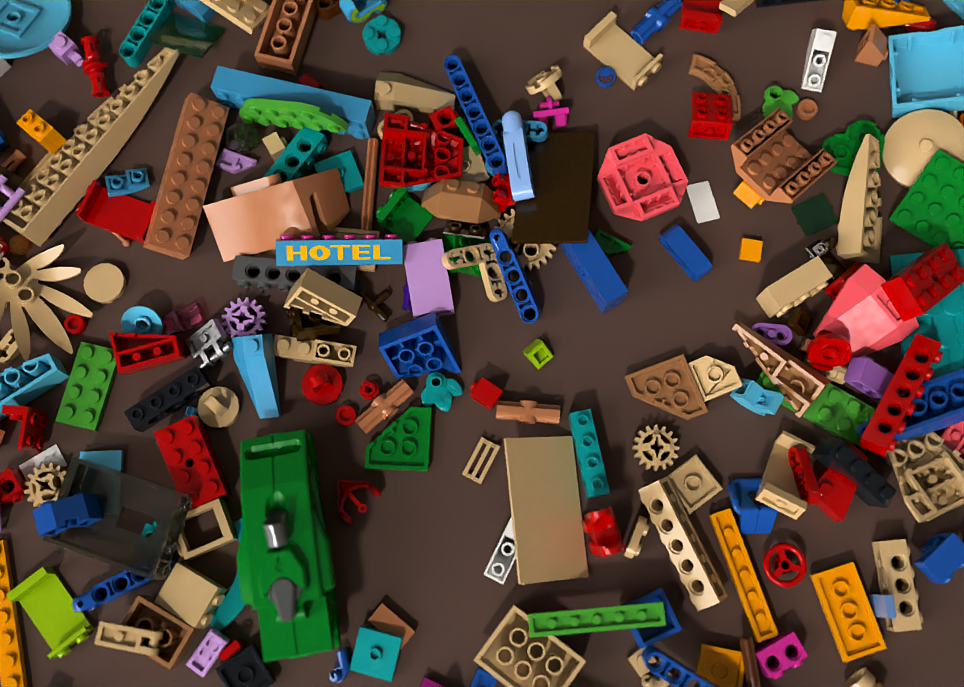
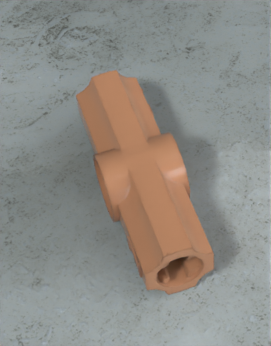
M402 379L386 394L382 393L371 403V407L363 412L355 422L366 434L370 433L383 420L386 421L398 411V407L410 398L414 392Z
M497 400L496 419L513 420L523 424H537V422L559 424L560 405L538 404L536 401L529 400L519 402Z

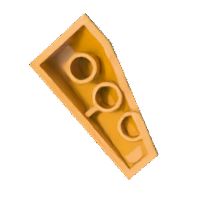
M844 0L842 15L846 27L852 30H867L872 24L882 28L929 21L931 18L926 7L901 0L899 3L894 0Z

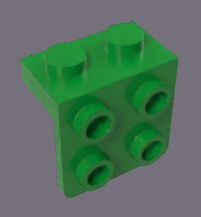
M404 187L393 190L389 196V201L385 205L380 206L376 213L378 224L390 233L397 234V237H401L404 243L416 241L433 219V214L411 199L408 195V190Z

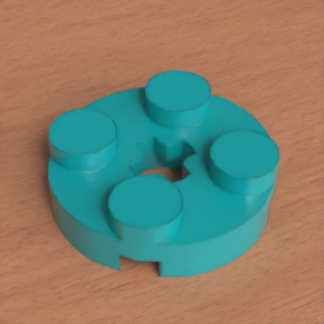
M379 15L369 21L362 32L366 48L375 55H380V53L391 54L401 44L399 25L384 15ZM380 33H385V39H378Z

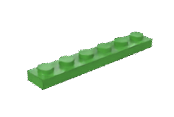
M663 602L528 614L530 638L666 625Z

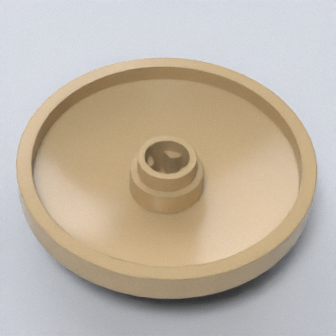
M923 109L908 113L898 119L885 135L882 154L883 165L889 176L904 187L910 188L937 149L964 164V127L955 117L946 112Z

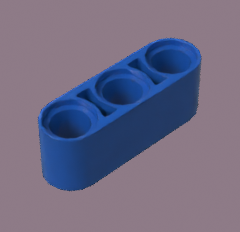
M675 224L659 236V240L664 248L693 281H698L713 269L707 257L679 225Z

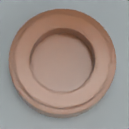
M810 99L802 100L796 108L798 117L803 120L812 119L818 111L817 104Z

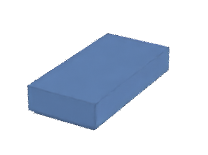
M869 594L870 606L875 617L896 618L893 595Z

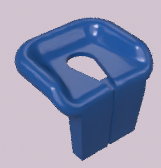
M737 478L730 481L727 486L732 506L739 514L740 534H770L776 515L779 513V511L762 502L761 505H755L748 496L752 492L758 493L762 478Z

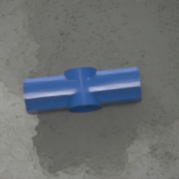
M663 0L657 7L653 6L646 13L644 19L631 30L633 40L638 44H644L656 31L660 32L667 25L670 18L682 8L683 3L681 0Z

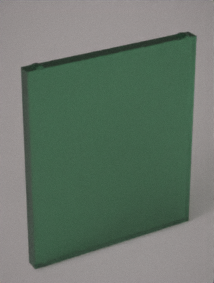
M173 12L148 37V42L202 59L225 33V29Z

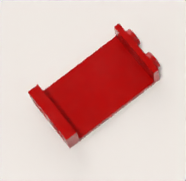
M93 179L91 185L86 189L83 201L77 207L76 215L85 223L144 244L156 201L152 200L149 204L126 195L108 197L107 188L102 187L97 180Z

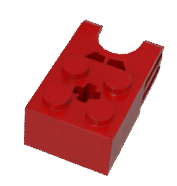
M607 507L584 515V520L581 523L584 533H589L591 541L588 542V547L591 555L595 554L596 558L626 550L613 507Z

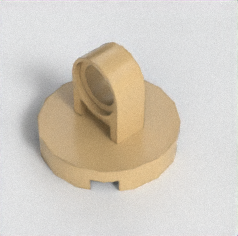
M558 65L550 67L552 71L545 72L543 70L528 81L529 85H525L529 94L542 91L545 98L546 96H551L552 101H560L562 96L555 82L562 76L563 72Z
M217 386L210 388L199 399L197 407L199 417L210 427H228L240 415V399L233 391L226 387Z

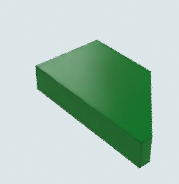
M459 116L454 120L475 155L481 154L482 150L462 117Z
M598 229L594 237L606 257L629 251L632 245Z

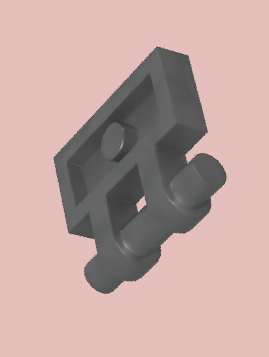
M211 319L185 340L193 357L202 358L203 361L199 364L202 370L216 365L217 360L225 358L229 351L233 349L231 342L222 343L221 340L227 337L218 319ZM214 347L215 352L211 354L209 350Z

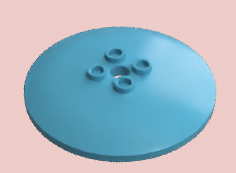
M0 0V59L24 57L49 47L48 45L54 40V36L59 31L64 33L72 18L71 1Z

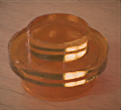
M22 235L12 237L8 244L9 250L15 255L26 254L30 249L29 240Z

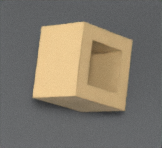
M276 132L262 139L274 161L278 159L288 146L284 137L279 138Z

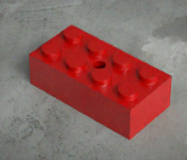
M943 243L920 255L881 284V287L903 322L925 314L964 282V269L960 266L947 243Z
M192 415L154 432L186 512L232 494L200 417ZM191 460L194 461V465L192 467H190Z

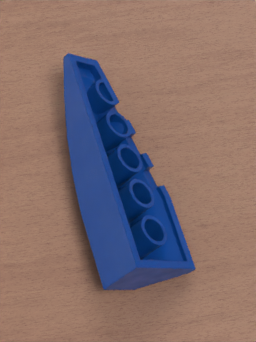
M964 368L934 378L923 384L925 390L922 397H916L914 401L916 408L912 416H906L904 421L907 422L903 433H898L895 439L898 441L906 440L964 421ZM889 411L892 415L899 414L897 411ZM871 419L856 428L860 439ZM881 428V429H879V430H880L881 432H883V433H889V432H890V431H889L888 429H886V428Z

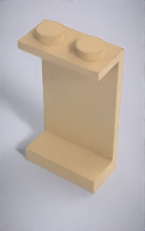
M611 11L585 36L583 46L606 67L613 69L622 81L635 90L638 86L642 87L647 82L648 76L651 73L655 74L662 66L663 55L660 53L654 58L615 24L617 15Z
M783 431L774 441L756 500L796 520L806 510L808 503L800 499L788 460V452L792 446L805 447L813 468L816 458L812 453L816 446Z

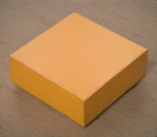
M742 238L739 259L759 262L761 260L763 241Z

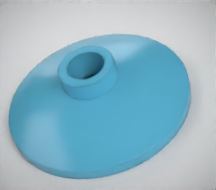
M139 305L129 308L121 319L122 330L125 334L161 335L163 331V323L158 313L146 306ZM142 320H144L148 325H144L142 323Z

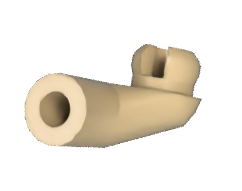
M644 675L641 680L643 687H667L669 685L668 682L660 677Z

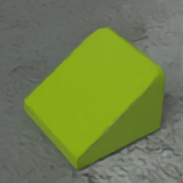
M535 339L522 351L538 370L554 357L540 339Z

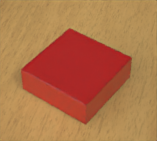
M241 638L236 639L218 655L222 661L228 660L245 647V643Z

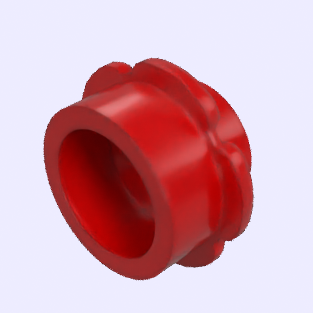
M365 380L359 388L360 395L364 396L366 400L376 398L380 393L378 389L379 384L376 381Z

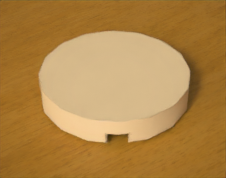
M101 263L92 267L84 278L86 294L92 300L101 304L114 302L113 300L123 295L126 288L125 275L117 266L110 263Z

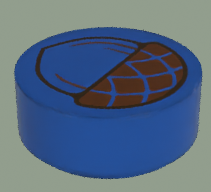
M602 67L597 71L596 83L600 87L608 88L614 84L616 74L613 69Z

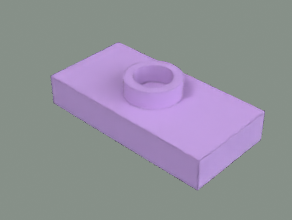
M212 627L186 665L204 677L218 659V654L230 642V639Z

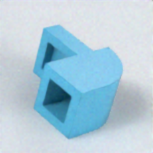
M741 378L744 386L733 390L730 396L740 405L763 416L766 413L775 415L784 396L780 392L763 389L753 380Z

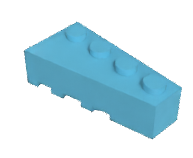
M48 353L23 362V365L4 369V372L0 373V421L9 416L2 414L3 405L24 406L70 377L61 360Z

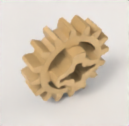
M657 425L653 426V430L647 426L645 427L646 433L640 430L638 432L640 438L635 437L633 440L637 443V445L632 447L633 450H637L633 457H639L641 460L638 464L645 463L646 470L651 466L654 472L658 471L659 466L662 470H665L666 463L669 466L674 464L671 458H678V455L674 453V451L679 450L678 446H674L678 439H672L673 432L666 433L665 426L661 430H658ZM651 435L650 442L642 444L643 440ZM661 436L667 441V443H665L661 439ZM655 443L656 447H660V450L656 453L654 449H651V446ZM643 453H646L650 457V460H648ZM668 453L666 459L660 462L661 455Z
M43 463L41 464V469L33 468L35 474L27 475L31 479L30 482H24V485L29 486V489L25 490L24 493L31 495L27 500L34 502V507H40L41 503L49 501L47 499L54 495L56 497L51 499L54 501L70 497L67 493L74 489L69 487V484L74 481L67 478L71 474L70 471H64V466H57L55 463H50V465Z

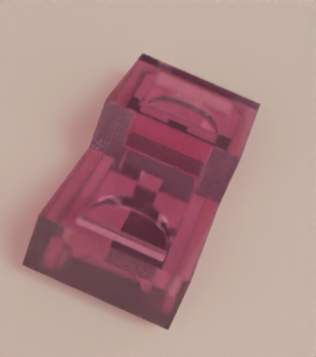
M197 302L180 311L173 310L161 317L163 335H177L206 322L201 305Z

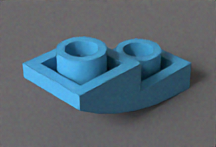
M146 168L126 170L124 175L105 176L108 197L131 194L150 187Z

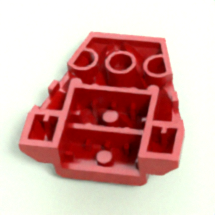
M385 113L379 186L403 188L462 176V138L443 130L438 132L428 128V124L423 122L420 125L410 121L411 117L406 115Z

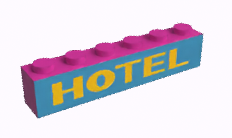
M334 234L322 235V238H314V235H301V238H293V235H280V239L275 241L276 266L403 264L402 238L397 237V234H385V237L378 238L377 234H364V238H356V234H344L343 238H335Z

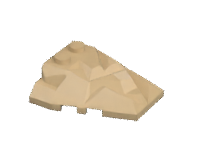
M934 432L898 441L894 451H888L904 502L918 523L930 521L964 504V460L959 457L961 455L959 451L949 449L943 444L944 440Z

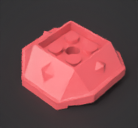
M646 133L608 148L597 177L613 214L641 222L679 207L688 184V179L672 147ZM643 179L646 181V184H640L637 180Z

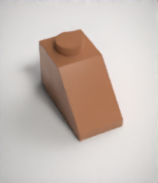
M872 24L859 42L854 61L877 67L882 60L887 58L889 48H887L888 39L877 25Z

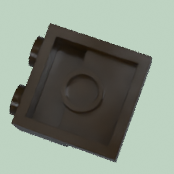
M293 306L290 309L287 308V317L293 321L290 326L291 335L296 336L297 341L318 340L319 335L339 334L340 325L338 323L324 320L322 315L310 312L308 315L303 313V309Z

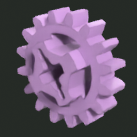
M246 297L243 302L238 298L237 304L231 301L230 305L232 307L230 309L224 308L227 315H222L221 317L226 321L221 324L224 328H227L225 333L227 335L231 334V338L258 335L259 331L264 333L262 325H267V322L263 318H266L267 314L262 312L264 308L262 305L258 306L256 300L251 302ZM251 309L255 310L257 317L252 315ZM232 323L237 325V331L234 330Z

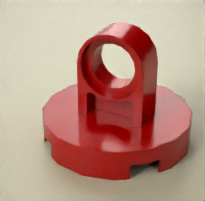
M820 330L816 338L809 343L806 351L811 365L821 371H832L833 367L838 365L842 367L846 365L852 356V349L847 338L827 330Z
M319 364L307 370L303 376L301 386L303 394L310 402L326 406L339 399L344 383L337 369L331 365Z

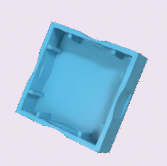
M964 25L943 28L932 32H913L888 36L892 118H900L908 113L923 109H934L943 112L964 110Z

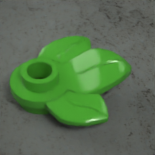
M779 86L768 87L764 92L763 114L767 117L777 108H780L792 119L793 110L791 105L797 103L799 98L791 90H782Z

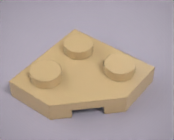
M707 355L687 363L704 402L744 386L736 367Z

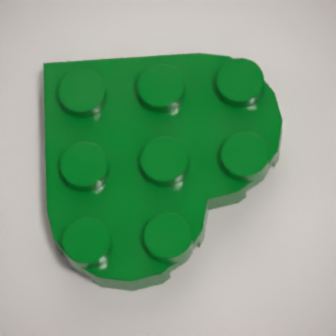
M859 120L857 123L851 124L844 134H835L825 140L820 150L824 149L837 161L829 171L849 176L866 134H871L879 140L881 166L885 142L884 134H881L880 130L876 128L877 125L868 120ZM879 167V168H876V171L878 172V174H879V171H880V167Z

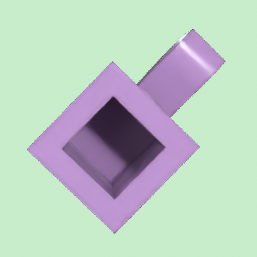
M59 31L48 45L49 48L66 65L69 66L74 62L78 67H81L84 61L80 56L82 52L70 38Z

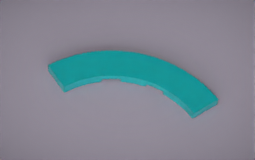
M243 518L233 523L239 544L243 531ZM238 571L234 583L223 602L217 606L213 613V620L210 625L219 632L234 621L246 606L241 600Z

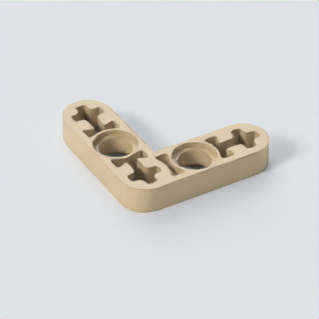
M483 243L452 249L442 255V264L448 270L479 265L486 294L490 301L498 302L507 297V287L492 244ZM467 251L472 253L473 261H469L466 258ZM459 256V260L455 262L450 261L449 259L450 257L456 258ZM489 267L495 271L494 278L488 274Z

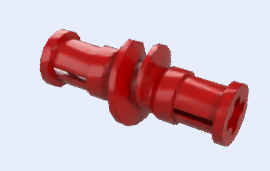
M85 36L81 38L86 58L82 62L83 73L90 77L93 86V97H107L111 92L107 88L104 70L109 68V65L101 60L102 56L98 47L99 38L97 36Z

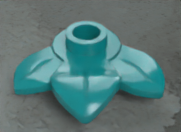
M433 372L426 379V388L421 393V400L424 407L434 403L440 410L448 412L451 407L452 396H460L463 392L457 381L446 379L439 372ZM434 379L440 380V384L438 386H434L432 384V381Z

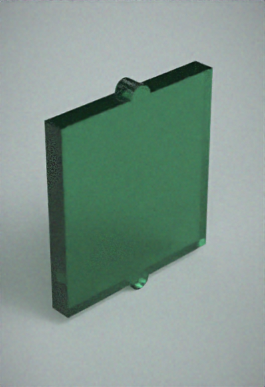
M824 194L791 208L797 219V224L801 226L806 237L839 223L832 211L833 207L829 205Z

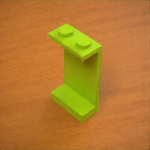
M41 567L6 594L11 602L19 601L52 649V652L47 655L49 659L65 657L72 651V646L87 640L90 637L89 633L95 629L83 611L74 612L72 607L74 598L53 567Z

